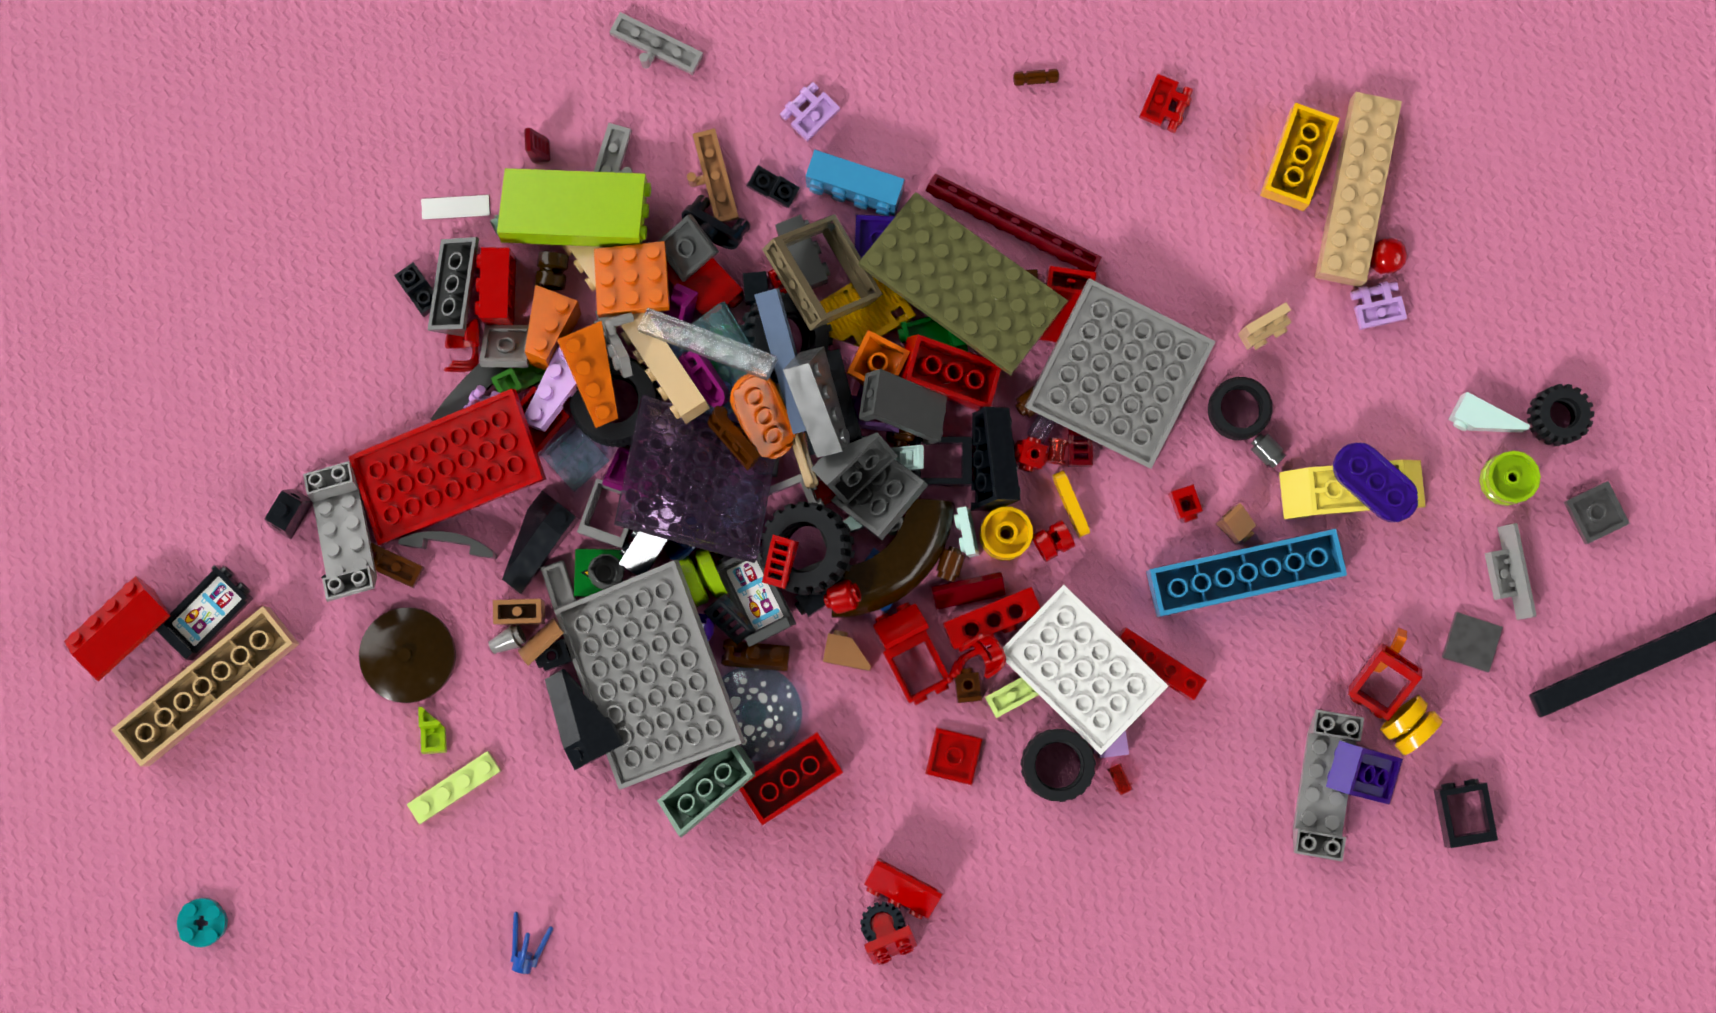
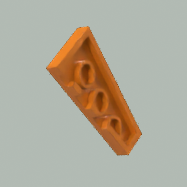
M602 321L557 339L595 428L618 419Z

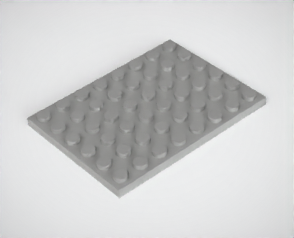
M673 560L554 610L560 627L565 631L563 636L585 696L590 702L594 701L598 705L597 709L605 718L609 717L624 742V745L606 754L619 790L745 742L679 560Z

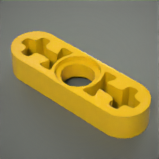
M1062 470L1053 474L1054 484L1077 536L1080 538L1090 534L1087 521L1065 472Z

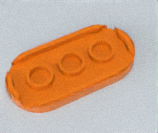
M752 372L742 376L731 390L730 403L747 440L756 446L758 453L762 457L769 459L779 458L790 450L793 445V437L795 438L796 435L792 432L783 399L775 383L766 375Z

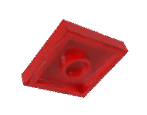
M936 727L925 774L972 785L983 738Z

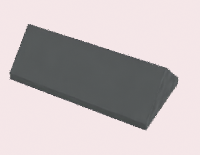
M479 238L441 239L428 331L464 337Z

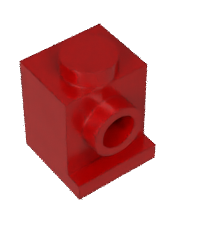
M1194 484L1168 494L1178 520L1184 519L1186 523L1198 519L1197 514L1203 510ZM1183 501H1186L1189 504V508L1187 510L1181 507V503Z

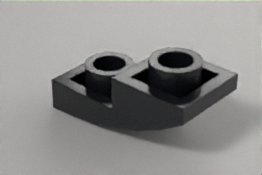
M759 165L756 166L746 184V187L786 208L790 207L800 189L797 185L781 176L774 175Z
M413 262L394 276L421 315L425 317L430 313L433 289Z

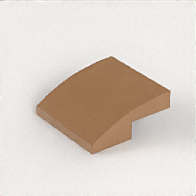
M553 617L518 649L521 658L529 666L565 631Z

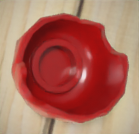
M1385 238L1374 243L1370 266L1380 274L1394 273L1400 270L1406 264L1407 259L1404 244L1394 238Z

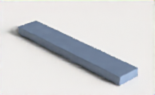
M776 288L754 294L793 434L806 431L783 372V369L797 355L780 290Z

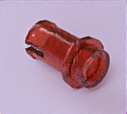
M1121 763L1107 769L1117 788L1116 792L1118 791L1120 795H1123L1133 790L1131 786L1133 783L1129 782Z

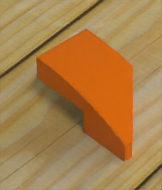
M1398 628L1390 646L1397 653H1400L1407 640L1406 630ZM1380 662L1374 671L1380 673L1388 666Z

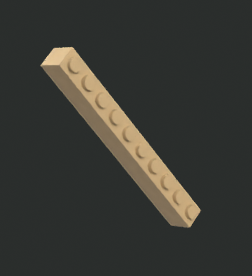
M562 245L568 256L571 254L575 256L576 260L573 263L580 274L584 271L587 274L588 278L585 281L592 292L596 290L594 249L603 247ZM647 313L633 314V322L619 325L624 330L621 336L627 345L633 344L636 348L633 354L639 363L645 362L648 369L645 372L652 383L657 380L661 386L657 390L664 401L669 399L673 404L669 408L676 419L682 418L685 424L710 409Z

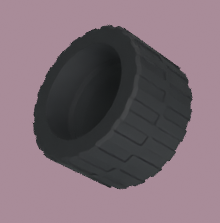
M1050 729L1035 735L1027 743L1028 745L1022 753L1021 773L1027 786L1038 796L1050 801L1066 802V800H1073L1077 796L1082 795L1087 787L1091 785L1093 776H1095L1096 761L1093 756L1094 753L1089 747L1088 742L1077 733L1065 729ZM1054 742H1061L1071 746L1080 759V771L1077 778L1070 785L1062 788H1053L1043 783L1038 777L1035 768L1036 758L1040 750Z

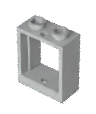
M596 478L577 532L623 549L629 538L642 498L602 485L603 480ZM602 489L634 499L621 537L589 526Z

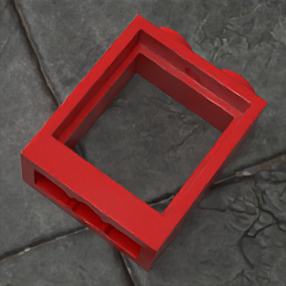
M926 630L883 652L908 703L914 702L916 706L927 700L926 695L935 690L936 694H939L949 689V682L947 681L949 675ZM925 643L943 680L911 695L893 658Z
M1381 643L1350 684L1348 695L1354 703L1358 705L1363 704L1369 708L1370 712L1377 718H1384L1389 721L1422 679L1423 669ZM1380 662H1383L1409 679L1388 708L1360 690Z

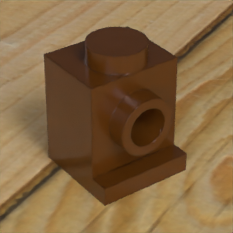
M973 668L962 669L961 673L954 678L957 703L982 701L979 672H973ZM967 680L972 682L970 690H966L963 686Z

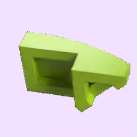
M418 707L419 728L421 729V753L423 755L447 753L446 728L423 707Z

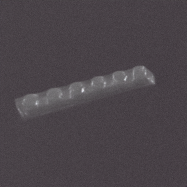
M647 308L637 328L643 334L767 381L778 361L775 355Z

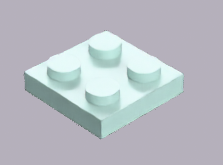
M966 506L957 508L958 514L954 515L956 528H959L962 532V538H959L961 552L966 553V556L970 558L980 556L971 509Z

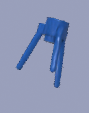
M514 912L512 956L510 962H513L512 971L530 974L531 968L537 967L538 959L553 931L552 926L548 928L532 958V953L527 951L530 933L525 934L522 950L518 951V912Z

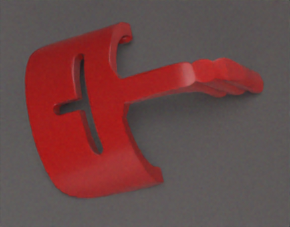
M474 319L466 325L464 337L447 334L445 340V347L447 349L472 347V357L467 361L453 360L449 367L444 368L445 372H468L478 365V346L480 344L478 319Z
M983 633L965 641L961 646L963 650L970 646L975 648L964 653L954 662L947 681L951 683L961 673L965 663L978 654L982 656L985 663L984 676L986 679L998 673L1006 663L1004 650L998 640L990 633Z

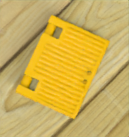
M873 277L883 295L871 305L827 323V325L831 324L832 326L829 337L845 341L853 336L856 341L854 345L860 346L867 330L883 337L894 329L900 328L901 322H910L916 314L904 298ZM849 283L821 300L820 303L825 312L828 313L861 298L853 284ZM901 307L904 314L895 319L891 312Z

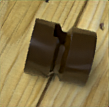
M539 252L537 266L540 270L536 272L534 285L548 290H565L566 275L563 272L568 269L569 256L557 252Z

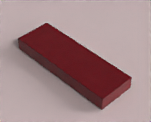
M1001 572L932 587L936 610L1006 595Z

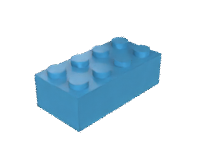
M815 149L805 176L806 187L810 188V192L817 195H822L823 193L832 195L831 198L839 202H845V200L853 202L854 206L866 210L867 207L874 209L881 216H895L904 190L903 178Z

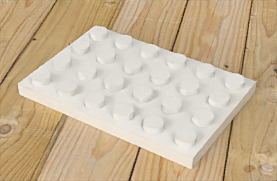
M1065 585L1003 647L1006 663L1100 755L1169 686Z

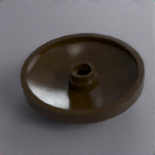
M398 608L379 616L366 630L359 649L360 668L368 685L380 696L400 703L423 701L439 692L451 677L456 660L455 643L449 629L435 615L417 608Z

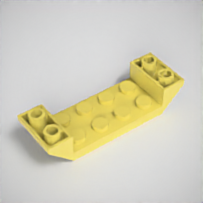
M1421 460L1389 461L1415 484L1418 492L1417 508H1425ZM1333 465L1279 472L1284 519L1371 511L1338 482L1333 472Z

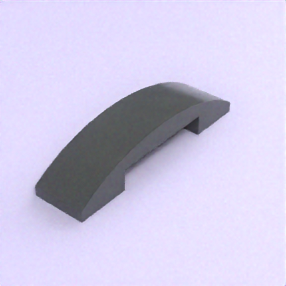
M479 363L449 394L434 413L431 420L435 421L463 409L469 403L471 392L478 385L484 386L487 391L493 385L490 378L511 367H481Z
M427 531L415 533L399 539L398 543L402 546L421 549L427 548L428 540L470 546L469 554L472 556L497 559V554L486 545L467 536L452 532Z

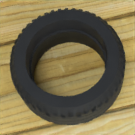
M1233 377L1221 383L1213 391L1208 403V417L1214 429L1222 436L1232 440H1247L1256 436L1268 425L1273 409L1272 400L1266 388L1258 381L1248 377ZM1231 390H1244L1250 393L1257 401L1259 414L1253 425L1247 428H1238L1225 420L1221 411V401L1225 394Z

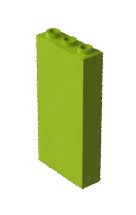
M505 168L497 234L501 243L597 247L642 244V240L647 238V226L644 225V220L649 217V204H646L647 197L651 196V183H648L646 175L641 173Z

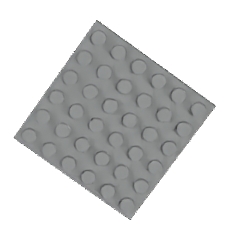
M1088 278L1024 407L1151 469L1216 341Z

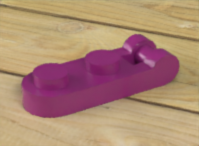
M694 343L689 348V352H684L679 356V362L706 402L712 407L723 406L729 401V390L704 354L703 346L699 343Z

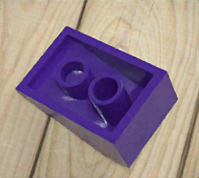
M1339 740L1334 752L1332 767L1328 773L1326 787L1349 795L1390 804L1403 759Z

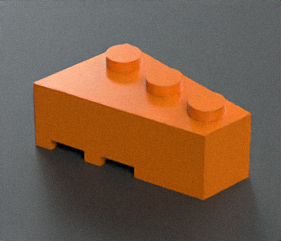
M535 285L525 354L530 365L543 370L547 369L557 349V339L571 334L582 314L577 300Z

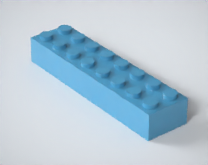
M1332 529L1158 567L1146 571L1156 617H1162L1346 576L1347 572L1337 530Z

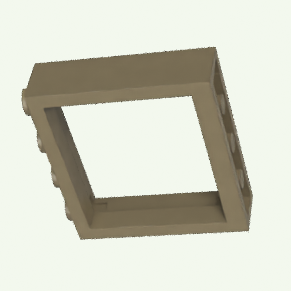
M835 214L777 236L762 249L810 331L867 307L883 295L872 275L858 266L861 257ZM821 233L824 235L861 298L828 313L825 312L787 248L790 245Z

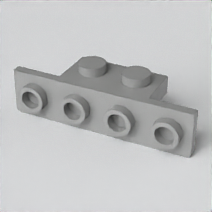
M1514 523L1497 527L1502 550L1484 553L1494 600L1512 597L1517 620L1536 617L1518 524Z

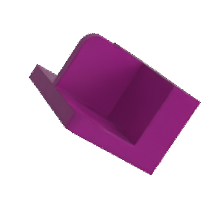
M678 283L672 291L670 310L664 311L662 317L667 320L666 324L677 328L674 340L680 342L691 329L698 292Z

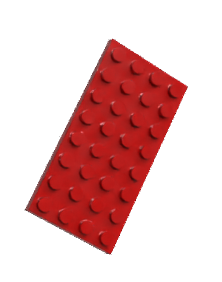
M509 389L348 456L377 545L387 544L546 480L516 389Z

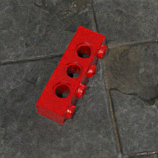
M1029 587L944 622L943 627L953 650L959 649L960 652H963L965 650L961 646L965 641L983 633H990L994 636V633L1001 630L1004 634L1017 629L1016 624L1023 621L1026 624L1041 608L1032 587ZM1017 605L1021 608L1022 613L1019 618H1012L1009 615L1010 606ZM995 614L999 617L1000 623L997 627H990L987 624L988 615ZM973 623L977 626L978 632L975 636L971 637L965 633L966 624Z
M1127 627L1122 629L1118 637L1167 683L1168 687L1190 701L1196 699L1207 681L1205 678Z

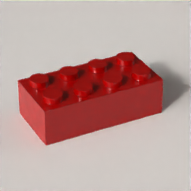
M919 334L907 337L904 349L910 351L899 377L947 396V400L976 411L983 407L992 406L1001 368L984 357Z
M816 732L756 771L755 776L739 790L761 825H764L841 775L843 770L819 733Z

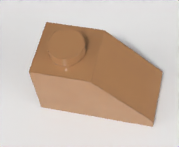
M1241 503L1232 507L1216 523L1235 544L1241 540L1245 543L1254 534L1252 529L1256 526Z
M834 630L833 634L828 633L823 662L870 671L871 665L851 637H847L848 632Z

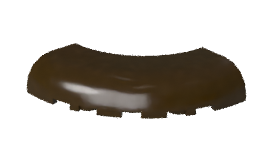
M916 499L906 511L902 526L890 544L874 557L862 563L852 565L849 572L845 571L843 574L845 578L843 580L848 579L858 585L861 601L858 602L856 609L845 613L837 614L832 610V618L860 616L878 611L905 597L917 587L931 572L946 546L953 523L955 504L944 500Z

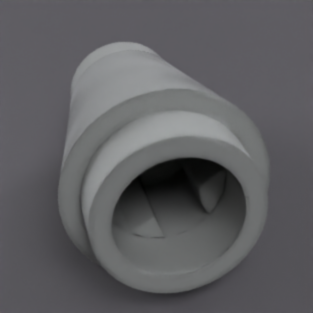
M511 625L488 643L491 651L496 654L522 647V644L526 642V637L519 625L515 627Z

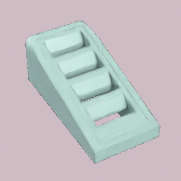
M923 445L891 448L898 455L895 460L910 471L924 468Z

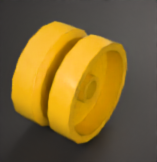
M999 507L992 510L983 520L979 530V541L983 550L990 557L1000 561L1013 560L1021 556L1030 546L1033 538V526L1029 517L1014 507ZM1007 530L1010 533L1009 538H1002L1001 532Z
M1416 695L1398 708L1389 721L1386 720L1380 728V731L1387 739L1397 738L1395 747L1403 755H1407L1421 746L1443 723V719L1435 711L1426 712L1428 703L1420 695Z

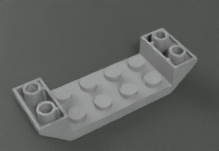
M348 461L303 474L307 496L313 502L326 578H322L326 601L329 602L374 589L377 572L363 500L351 463Z
M1315 710L1307 732L1294 816V853L1343 861L1346 837H1342L1348 794L1328 788L1326 784L1339 740L1355 745L1356 741H1361L1363 717Z

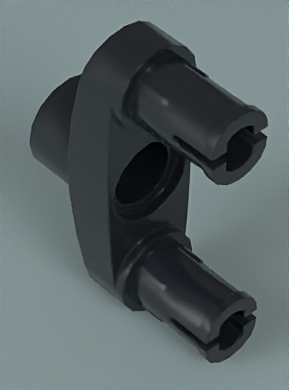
M698 195L692 205H688L681 214L682 219L691 214L713 244L730 250L736 249L742 242L744 234L750 229V223L746 220L741 225L744 219L739 218L732 228L704 212L710 206V200L706 197L701 202L704 195Z

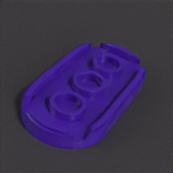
M1351 443L1337 452L1333 461V472L1336 479L1376 516L1387 522H1400L1409 518L1415 512L1418 506V492L1415 484L1375 448L1366 443Z

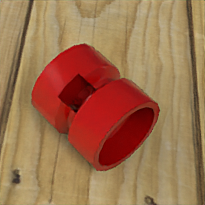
M1062 520L1050 525L1048 531L1043 529L1033 534V542L1045 562L1057 557L1058 551L1064 553L1075 547L1074 540ZM1056 537L1058 542L1054 543L1052 538Z

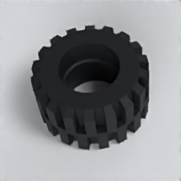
M1557 384L1538 393L1536 398L1530 402L1532 407L1527 410V414H1531V417L1527 418L1528 424L1532 423L1533 425L1530 428L1531 432H1537L1536 438L1538 440L1544 439L1545 444L1550 445L1553 443L1554 446L1566 445L1581 439V436L1589 432L1587 428L1593 424V421L1590 420V418L1594 417V411H1590L1593 404L1592 402L1588 403L1586 400L1589 396L1586 393L1580 394L1582 389L1578 387L1573 389L1570 384L1564 386ZM1554 402L1563 404L1569 410L1571 419L1567 428L1559 427L1552 421L1550 409Z

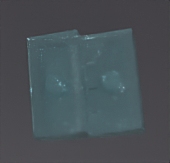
M577 424L573 425L541 454L574 492L610 461L592 440L582 432Z

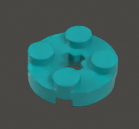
M199 898L185 904L177 918V929L180 939L194 947H206L214 944L224 935L227 929L228 919L225 910H222L221 906L218 905L219 903L210 898ZM200 916H204V920L208 921V925L203 926V929H200L196 923Z

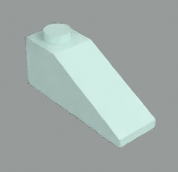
M1469 392L1460 396L1448 419L1454 422V427L1462 431L1522 433L1530 427L1529 424Z

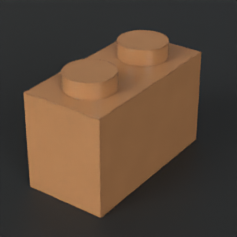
M493 600V624H545V600Z

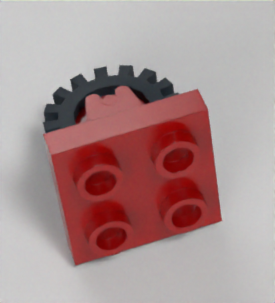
M876 902L874 907H867L868 911L863 912V920H860L861 931L868 941L864 946L873 965L876 963L878 965L885 964L891 961V957L897 954H909L914 950V947L918 946L909 925L905 926L900 910L895 908L893 904L890 903L888 905L886 902L878 904Z

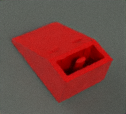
M1049 266L1046 285L1067 299L1068 302L1039 340L1057 342L1088 278L1095 281L1097 272Z

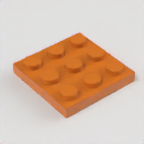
M665 241L594 249L597 315L599 318L619 316L630 312L632 314L670 310Z

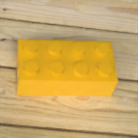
M1295 103L1289 111L1260 196L1305 211L1311 202L1340 118Z

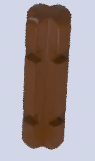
M1048 69V72H1045V70H1034L1023 73L1022 71L1013 74L1015 86L1024 85V83H1027V85L1045 84L1046 81L1057 83L1059 80L1058 69Z

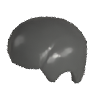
M600 554L590 562L588 577L594 586L599 589H606L622 582L624 567L611 554Z

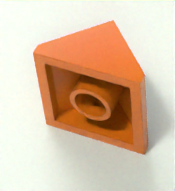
M867 330L848 368L847 374L863 386L866 373L878 369L899 376L910 351Z

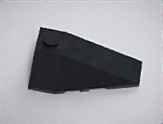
M542 490L527 509L502 580L522 594L580 519Z
M565 669L545 679L563 749L574 770L590 764L624 745L612 720L609 717L605 718L597 709L598 705L594 701H589L583 694V689Z

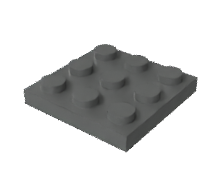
M894 460L847 506L837 495L831 501L883 540L928 484Z

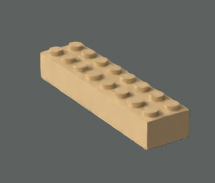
M1355 92L1350 98L1315 278L1361 287L1367 282L1402 101Z
M262 606L111 730L140 767L151 766L296 648L299 643L270 607Z

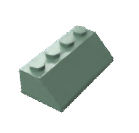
M736 745L710 755L660 797L657 802L678 836L682 838L755 776L754 764L743 747Z

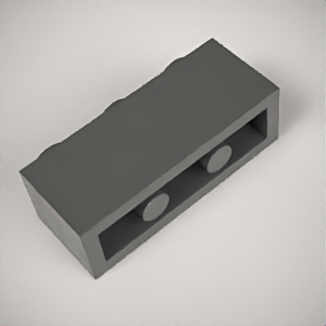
M800 214L776 224L775 228L778 236L810 223L808 219L803 220ZM808 238L787 247L812 289L828 283L827 276L831 274L826 262L821 263L818 255L822 253L817 241L812 242V239Z

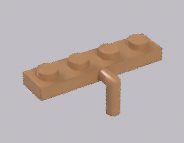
M715 128L692 134L703 175L696 177L695 173H688L687 180L689 185L696 187L706 184L713 214L716 219L723 223L739 219Z

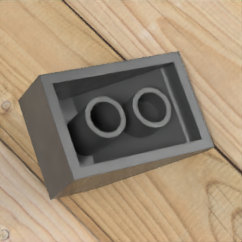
M874 433L849 443L843 452L823 456L811 469L847 506L898 455L878 433Z

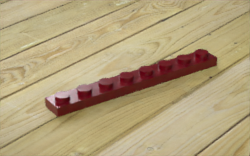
M934 174L925 190L934 198L942 199L952 204L956 209L964 210L972 214L976 219L984 220L994 225L998 230L1006 231L1014 235L1018 240L1026 241L1036 246L1038 250L1046 251L1056 256L1060 261L1076 266L1079 270L1095 272L1102 258L937 174Z

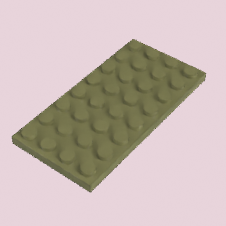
M916 192L858 262L859 267L1010 376L1068 302L1067 299Z

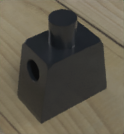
M295 489L282 490L267 513L265 521L270 528L291 539L313 502L309 497Z

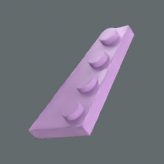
M559 344L525 413L528 426L543 432L548 429L564 408L563 404L568 397H572L578 390Z

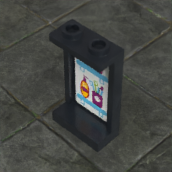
M213 565L211 567L213 571L170 613L171 616L156 629L186 660H194L253 600L249 595L250 589L242 582L237 583L232 578L234 576L233 572L224 565L222 567Z

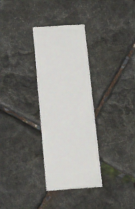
M489 195L421 199L422 220L490 215Z

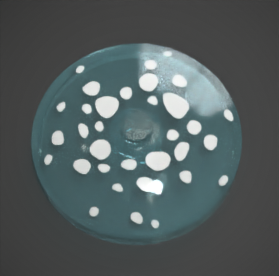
M737 668L722 677L745 740L744 743L739 745L743 747L751 761L772 758L788 748L798 734L802 721L801 700L789 679L778 671L754 668Z

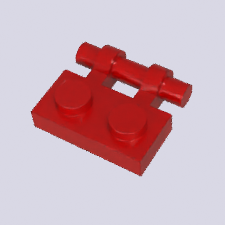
M1157 74L1139 118L1157 126H1161L1163 119H1166L1170 122L1167 130L1175 133L1178 125H1181L1183 122V113L1186 107L1191 103L1192 99L1190 97L1193 89L1184 87L1182 93L1177 92L1176 88L1179 82ZM1171 100L1178 103L1174 112L1168 110Z

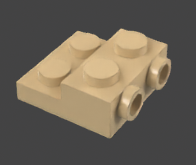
M1287 302L1246 325L1238 333L1247 350L1252 347L1257 350L1268 343L1267 338L1272 335L1278 338L1288 331L1286 327L1292 322L1287 316L1291 311Z

